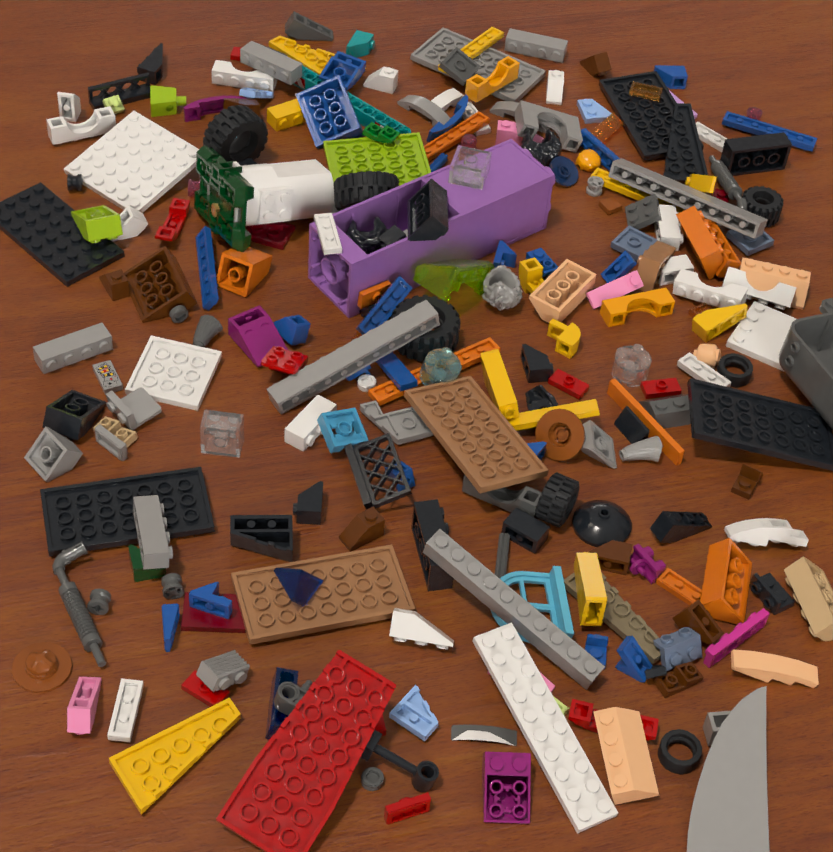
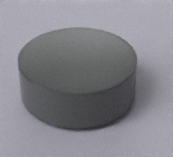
M178 305L170 311L169 316L174 323H180L188 317L189 313L185 306Z
M369 767L362 772L361 784L366 790L377 791L383 786L384 774L380 769Z

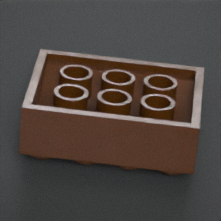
M166 246L124 272L129 282V294L143 323L169 317L170 311L178 305H183L188 310L197 304L176 257Z

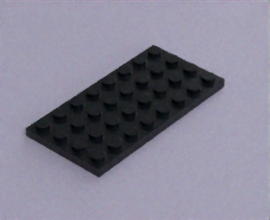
M652 71L599 80L601 90L643 161L666 157L673 109L677 102L658 72ZM700 140L701 147H702V151H703L704 145H703V143H702L701 140Z
M40 182L0 202L1 231L66 287L125 257L124 251L107 238L101 239L98 243H90L84 239L71 215V211L75 210Z
M690 378L687 382L692 438L833 471V432L815 408Z
M201 467L40 489L49 557L58 556L62 550L71 548L81 541L87 551L138 544L133 516V497L158 495L159 502L164 505V515L162 517H166L167 530L165 532L169 531L170 539L215 532Z

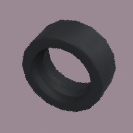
M731 353L721 357L717 372L732 382L730 387H742L750 381L753 365L745 356ZM725 367H737L744 374L731 373Z
M681 729L667 732L661 739L658 748L660 763L665 769L676 774H688L695 770L702 756V746L699 739L689 731ZM674 743L683 744L692 751L693 757L689 760H678L670 755L667 747Z

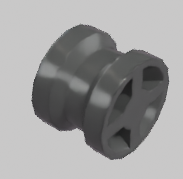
M170 573L162 577L161 584L165 598L177 599L184 594L182 577L179 574Z
M104 589L92 590L90 592V601L87 605L88 611L95 615L106 614L109 610L108 603L111 601L110 592Z

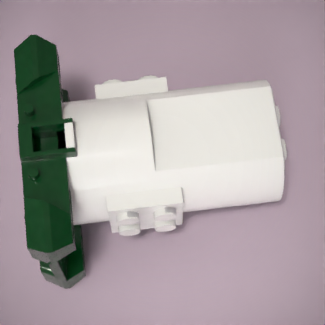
M206 145L196 152V171L200 175V188L195 191L194 209L209 223V228H211L215 235L220 234L232 248L240 252H244L251 245V234L245 229L246 226L314 218V214L331 213L334 204L332 174L316 159L241 166L236 161L227 162L215 150Z

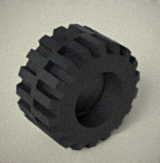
M764 186L749 187L748 190L744 191L742 198L747 201V211L768 219L765 227H771V225H775L779 221L784 200L777 191Z
M558 472L554 473L547 481L540 495L536 508V518L556 527H561L567 521L577 500L580 488L579 481Z

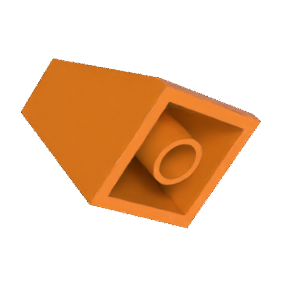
M248 247L244 252L234 248L222 252L216 278L218 287L243 297H248L268 274L272 255L252 247Z

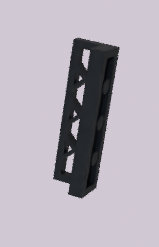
M147 72L88 87L89 104L93 110L104 108L103 99L119 95L123 105L150 98V75ZM145 79V84H137L140 80ZM126 83H131L128 88H122ZM110 87H116L113 92H107ZM94 91H101L98 96L93 97Z

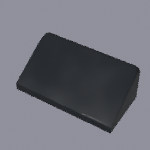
M626 406L615 420L614 425L631 444L647 439L650 430Z

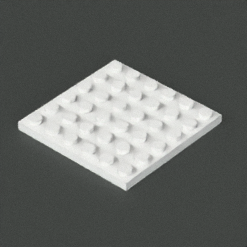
M132 111L64 168V172L67 175L72 174L73 176L82 174L84 186L124 210L129 205L143 213L196 167V152L199 149L136 111Z

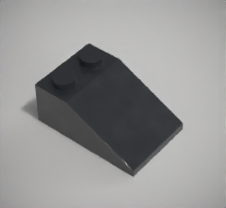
M71 390L46 406L42 428L46 426L70 440H79L87 434L107 402Z

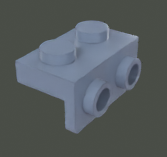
M689 627L681 628L679 631L662 635L660 638L653 640L654 645L660 649L661 664L666 667V671L674 669L677 665L702 657L700 634Z

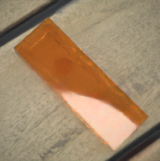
M613 112L595 127L591 133L603 143L623 125V122Z

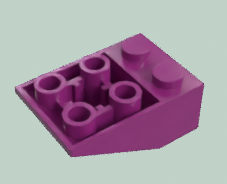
M260 305L228 318V335L257 367L262 366L261 360L273 346H280L288 350L270 316Z
M486 751L483 753L482 788L484 822L530 824L531 753Z

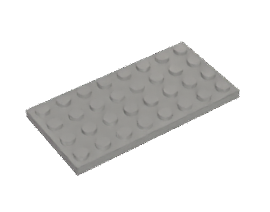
M443 27L411 54L410 60L438 71L443 75H447L438 70V65L456 47L461 49L473 40ZM491 47L475 57L473 60L480 65V68L474 75L478 74L485 79L492 74L498 61L507 56L520 63L518 78L491 94L504 101L518 102L546 75L545 70Z

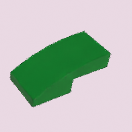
M371 122L363 130L362 135L378 142L392 143L400 135V132L388 125L382 128Z

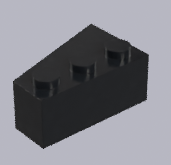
M230 515L231 546L293 562L292 515Z

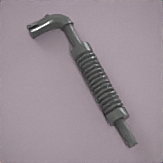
M711 155L709 161L711 162L710 169L712 173L717 177L716 179L728 197L737 201V207L747 211V201L742 198L743 191L725 164L721 160H716Z
M81 541L71 548L62 550L55 558L52 568L53 573L57 575L61 583L58 592L84 650L92 652L98 667H103L106 665V660L100 650L103 642L75 582H69L65 574V566L88 553Z

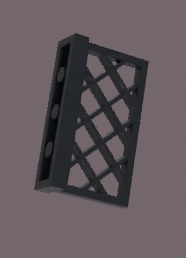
M390 433L355 447L351 443L344 446L366 510L373 506L376 509L412 494ZM389 442L385 449L379 448L381 443ZM365 449L371 450L367 457L360 455V451ZM375 452L382 453L379 460L372 458ZM387 455L394 457L391 463L383 462ZM369 462L376 464L372 471L365 469ZM380 466L387 467L384 475L377 473ZM392 469L399 471L396 478L389 476ZM374 477L381 479L377 486L370 484ZM386 480L393 482L389 489L382 487ZM397 484L403 485L406 488L399 492L394 491ZM379 491L386 493L384 498L376 501Z

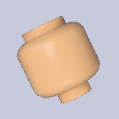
M700 344L697 350H694L693 355L699 361L713 368L721 359V350L715 344Z

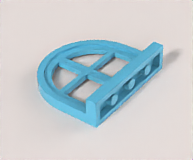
M553 566L550 573L515 571L500 578L508 586L519 583L520 595L526 601L524 583L544 585L548 604H530L539 612L550 613L551 622L572 639L574 630L561 566ZM491 610L494 619L500 627L507 624ZM519 634L522 641L530 643L522 635Z

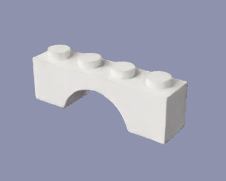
M216 60L212 68V84L238 88L247 87L274 92L277 83L276 78L259 70L252 72L239 71L232 66L231 62Z
M110 106L94 109L92 116L87 121L79 124L69 123L63 116L46 119L48 136L53 145L106 134L116 126L115 114Z
M728 267L722 287L730 283L747 287L746 299L751 300L753 297L758 299V303L764 305L772 303L775 304V308L780 310L790 308L797 288L779 282L771 290L759 291L748 283L745 271Z
M682 268L675 278L673 294L719 308L745 304L748 292L747 287L733 283L724 287L708 286L701 282L698 273Z

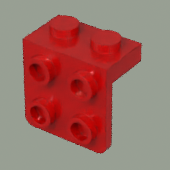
M273 346L261 360V365L268 367V369L291 375L296 374L307 366L308 356L298 351L293 352L280 346Z

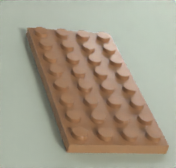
M471 376L405 390L404 397L479 494L548 475L549 470Z
M392 545L231 573V580L250 645L390 619L395 608L415 611L414 603Z

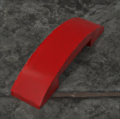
M173 198L169 206V214L163 226H159L155 239L175 241L187 218L190 200Z
M572 699L568 719L587 730L598 733L593 712L598 710L593 709L594 704ZM640 715L646 741L655 740L659 719Z

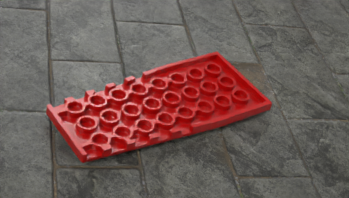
M338 650L316 681L309 687L303 698L296 704L290 715L282 722L280 728L256 756L217 816L216 821L264 852H308L334 811L396 688V684L343 651Z

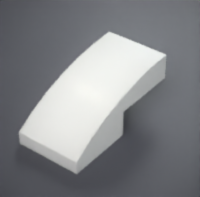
M452 88L439 94L431 101L445 111L450 105L455 107L464 95Z

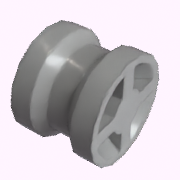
M597 176L589 177L586 193L593 197L600 196L604 185L603 179Z

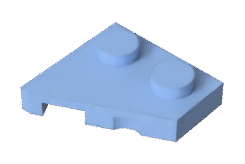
M243 87L239 92L240 96L247 99L274 98V92Z
M593 99L577 100V107L585 124L614 122L615 116Z
M415 685L391 710L389 718L425 742L438 727V720L434 713L430 711L427 701H424L420 695L419 687Z

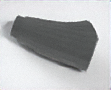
M211 315L200 317L195 330L193 345L205 348L210 340L223 330L222 325L215 317Z

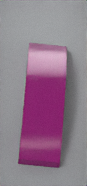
M215 96L197 100L184 107V121L201 120L202 115L220 113L223 110L224 98H247L241 96Z

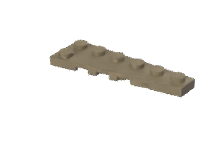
M572 573L564 579L565 589L577 599L575 573ZM602 573L607 595V604L602 621L623 639L626 636H633L652 664L656 663L661 659L660 649L654 645L653 640L659 637L647 626L640 615H636L632 611L631 605L618 595L619 591L614 586H610Z

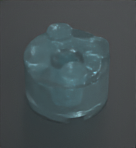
M447 347L430 351L420 369L421 382L426 386L440 382H451L457 379L462 369L459 358Z

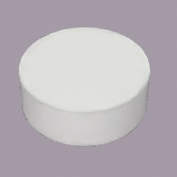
M369 374L361 375L357 382L358 389L368 392L369 389L376 387L375 377Z

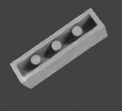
M510 28L506 36L504 51L563 63L568 40Z
M250 41L240 49L241 63L292 85L302 77V63L254 41Z
M99 323L33 346L34 360L42 373L46 374L112 350V336L104 324Z
M158 495L133 497V516L143 570L169 568V559L173 558L172 546H168L170 544L169 531L165 532L167 530L166 517H162L164 515V505L159 502Z

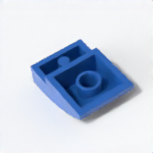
M337 51L335 56H332L319 75V79L326 81L340 75L348 90L363 75L366 61Z

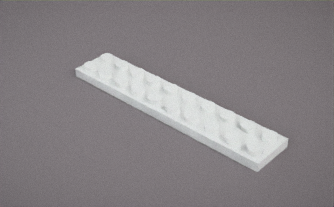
M512 622L475 636L472 641L576 833L578 834L616 817L618 814L617 809Z

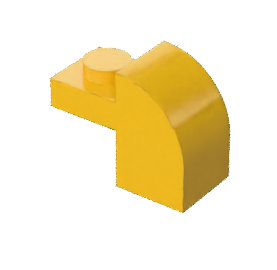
M535 257L519 262V280L525 293L532 294L544 282L542 279L543 266Z
M552 319L549 322L547 336L557 340L556 352L571 359L578 350L581 332L574 323L567 326Z

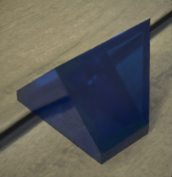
M274 569L276 576L291 601L303 607L324 581L302 569Z

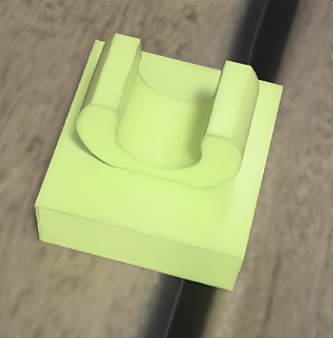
M119 95L103 99L104 106H110L114 114L124 112L125 108Z

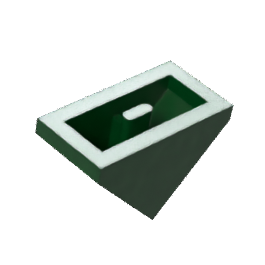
M132 544L128 546L134 582L161 578L166 575V568L143 570L140 549Z

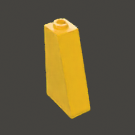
M499 349L480 353L484 383L493 404L507 420L519 417L517 400Z
M576 552L574 573L580 625L601 626L607 604V595L597 553Z

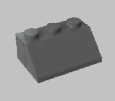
M688 394L639 401L642 407L663 428L691 424Z

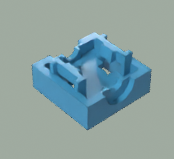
M356 408L321 413L317 419L330 453L340 452L344 449V446L350 443L355 447L369 441ZM332 429H335L337 434L334 435Z

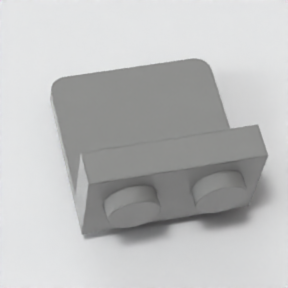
M142 387L134 390L122 399L112 390L106 394L108 409L112 413L114 412L119 421L130 430L136 429L162 411L161 406Z

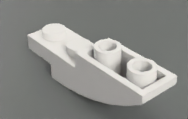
M750 519L727 525L724 528L728 538H731L733 542H746L752 546H767L770 540L774 543H788L793 547H806L809 541L803 531L792 529L789 522L783 519Z

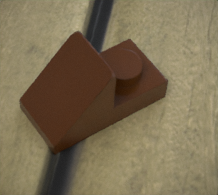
M743 464L731 492L749 500L763 472Z

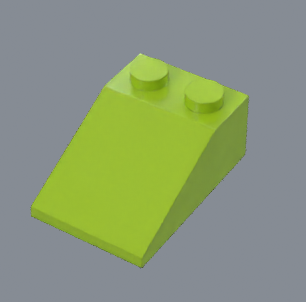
M105 205L71 211V215L83 238L90 243H98L101 239L105 238L113 240L117 239V236L123 235L120 214Z

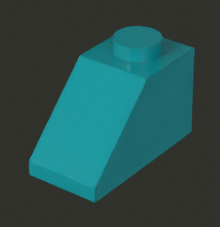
M356 30L346 46V54L356 58L368 55L375 47L374 34Z

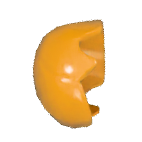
M583 150L578 154L575 165H579L580 170L593 172L597 167H600L601 158L594 150Z

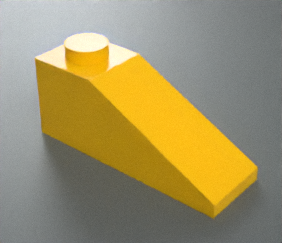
M690 174L689 177H686L685 185L706 194H712L717 177Z
M740 304L710 309L697 314L692 320V331L707 343L746 318L748 305Z

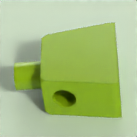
M150 86L151 117L177 114V106H186V96H177L176 88Z

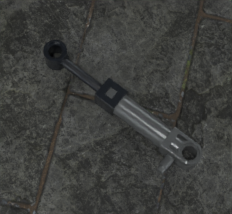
M307 680L302 687L292 682L281 683L273 700L275 708L289 716L299 700L309 690L312 681ZM374 730L361 758L368 761L374 752L413 774L411 782L416 790L420 792L429 791L439 775L437 765L431 761H422L418 766H415L380 746L378 743L382 733Z

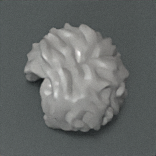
M505 265L492 269L491 272L486 274L484 279V294L482 298L490 302V305L498 308L499 311L515 307L523 298L520 280L517 279L518 276Z

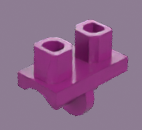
M640 544L634 545V552L630 556V563L632 564L630 572L634 575L640 573L651 584L655 583L658 576L664 572L666 564L662 560H653L654 552L650 546L642 548Z

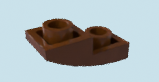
M691 661L675 666L672 672L655 677L653 682L666 698L690 688L702 681L704 677Z

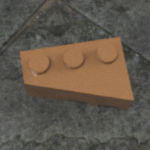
M657 241L650 245L643 255L639 256L637 272L644 285L639 290L644 292L654 290V285L659 283L657 278L669 258L674 256L676 247Z

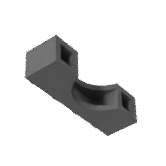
M465 475L463 478V492L511 513L515 508H518L536 518V508L542 492L525 486L523 489L516 491L504 487L479 494Z

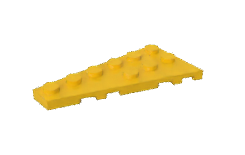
M278 36L269 41L270 48L301 62L303 66L318 75L321 74L330 58L335 56L334 53L319 48L316 50L311 49L310 45L307 44L304 46L296 44L295 40L283 36Z
M229 697L109 757L111 767L141 815L241 719V713Z

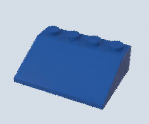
M340 75L295 94L316 148H323V141L364 137L362 135L363 129Z

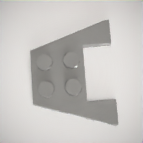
M376 400L360 404V411L385 434L390 433L392 440L397 445L433 436L431 430L413 407L383 414Z

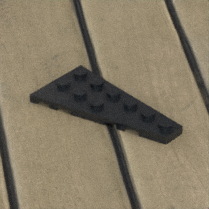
M676 103L673 109L663 176L685 184L686 177H689L690 174L708 175L691 103Z

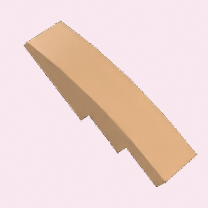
M735 649L731 651V668L767 683L775 679L790 686L794 682H798L811 688H815L819 684L817 666L775 654Z

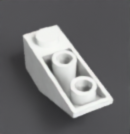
M399 608L393 610L389 636L394 637L395 641L406 642V639L415 640V644L426 646L427 643L436 644L437 648L448 649L449 646L453 647L454 640L416 611Z

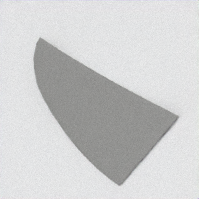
M767 686L758 688L744 697L722 722L713 740L701 772L692 805L687 837V852H770L766 752Z

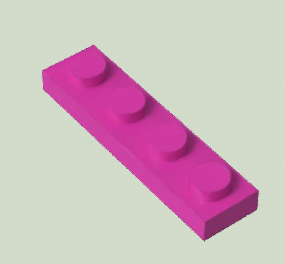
M764 608L758 613L753 612L746 622H740L730 634L725 633L718 643L708 646L705 650L706 656L703 663L708 668L712 667L733 649L766 625L770 613Z

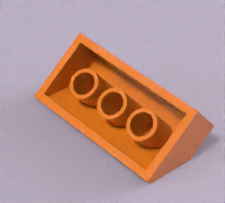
M694 205L676 214L706 276L711 280L724 261L721 255L724 251L720 243H715L717 238L713 232H709L711 228L707 221H703L705 217L702 211H697Z
M731 538L709 545L700 602L713 619L738 625L740 622L744 623L752 562Z

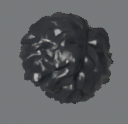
M549 129L546 131L542 143L533 141L529 132L522 139L521 147L528 149L532 156L544 167H549L550 162L562 152V143L554 135V132Z
M375 217L373 222L374 229L369 232L357 230L354 220L351 221L346 235L367 255L380 249L379 246L381 244L378 237L388 230L379 217Z

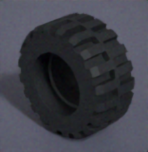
M235 105L221 110L218 115L216 114L213 117L214 119L212 122H209L208 128L205 129L203 146L206 145L215 150L227 162L236 161L239 163L248 158L253 160L259 158L268 140V129L266 123L247 106Z
M381 171L342 175L333 184L335 208L341 211L398 187L399 179L392 173L389 174V172Z
M417 295L411 299L407 298L403 303L400 302L392 312L391 319L398 316L401 312L414 307L417 303L427 300L438 312L440 325L435 327V330H430L398 348V352L403 356L406 355L408 359H417L418 362H422V360L433 362L435 359L438 360L443 358V356L450 355L457 347L461 324L459 314L455 308L448 304L446 300H440L436 296L428 297V295H423L419 297Z

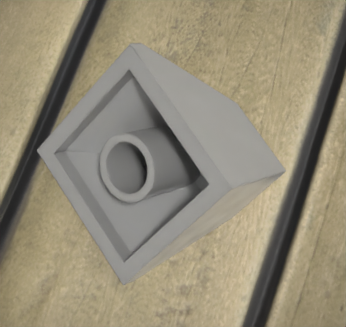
M591 420L583 424L585 440L581 451L613 469L617 468L613 438Z
M45 426L24 458L46 482H49L72 470L83 453L72 441Z

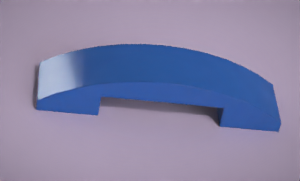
M467 95L457 103L454 115L445 125L438 122L429 131L426 141L431 142L461 122L468 103Z

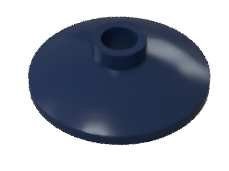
M557 156L550 162L549 168L553 171L555 181L558 184L568 187L577 182L578 170L569 158Z

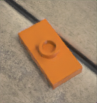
M387 280L360 291L357 306L363 309L377 303L391 286V283Z

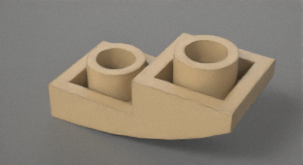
M106 416L93 427L95 431L96 426L102 425L123 441L127 448L138 438L136 431L123 428L120 421Z

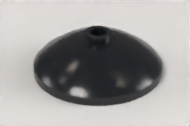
M591 500L581 504L575 510L572 519V526L576 535L582 541L594 547H599L612 540L625 542L632 530V522L628 513L619 505L606 500Z

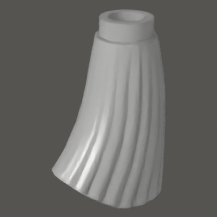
M654 436L624 447L622 450H619V456L622 461L651 460L659 462L663 444L658 436Z

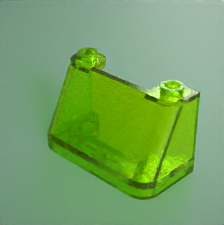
M464 259L424 263L416 267L413 280L444 301L450 300L449 294L453 290L458 292L462 283L467 284L474 289L475 293L481 295L484 294L483 282L486 274L491 272L495 265L486 260Z

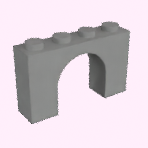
M520 100L514 112L518 136L524 138L525 134L529 132L533 140L539 129V124H543L552 128L558 134L562 143V149L577 152L583 141L578 117Z

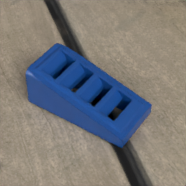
M177 603L163 604L164 648L166 652L171 651L180 617L179 604Z

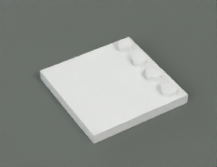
M754 301L747 311L746 318L740 321L727 340L726 347L784 371L779 363V353L790 326L796 318Z
M150 336L125 388V394L128 395L142 387L157 402L198 411L221 360L222 351Z

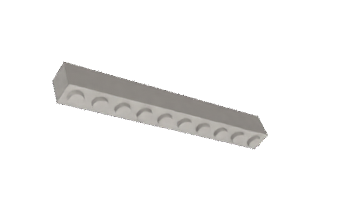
M623 158L612 162L608 177L650 195L656 194L657 198L683 209H688L695 205L697 211L701 210L705 218L756 239L763 235L768 219Z
M427 300L417 303L407 311L401 312L398 316L385 321L382 325L369 330L364 335L353 339L348 344L305 366L296 374H291L280 382L273 384L267 388L270 401L282 415L439 326L438 312Z
M439 529L426 542L423 551L425 555L507 624L512 622L520 635L587 690L605 668L604 665L445 532Z

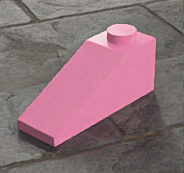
M498 120L495 145L512 139L521 146L523 137L518 136L516 123ZM536 134L533 141L542 143L544 138Z
M636 270L586 293L592 308L595 309L601 306L602 300L621 297L644 285Z
M79 676L67 707V732L77 735L91 733L99 698L101 678Z

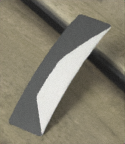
M452 725L451 740H482L517 746V731L486 725Z

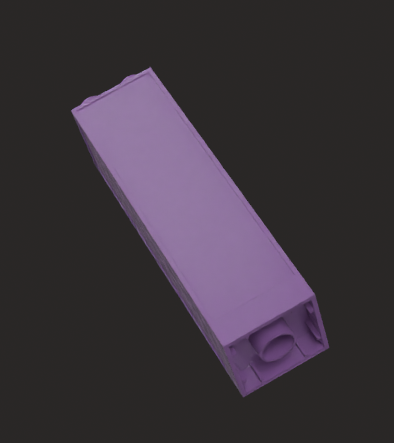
M512 139L504 141L332 214L341 242L342 253L324 255L315 222L310 223L308 278L348 318H351L360 313L359 310L361 309L357 304L359 292L387 280L392 284L399 276L414 289L497 251L499 240L510 245L545 229L548 213L551 209L550 200L552 188L555 184V175L549 167H544L538 162L528 149L522 148ZM431 178L447 190L449 229L444 236H440L437 240L409 241L408 237L367 255L346 235L352 220L355 221L359 231L369 232L373 230L375 217H379L387 229L395 225L402 231L408 230L407 201Z

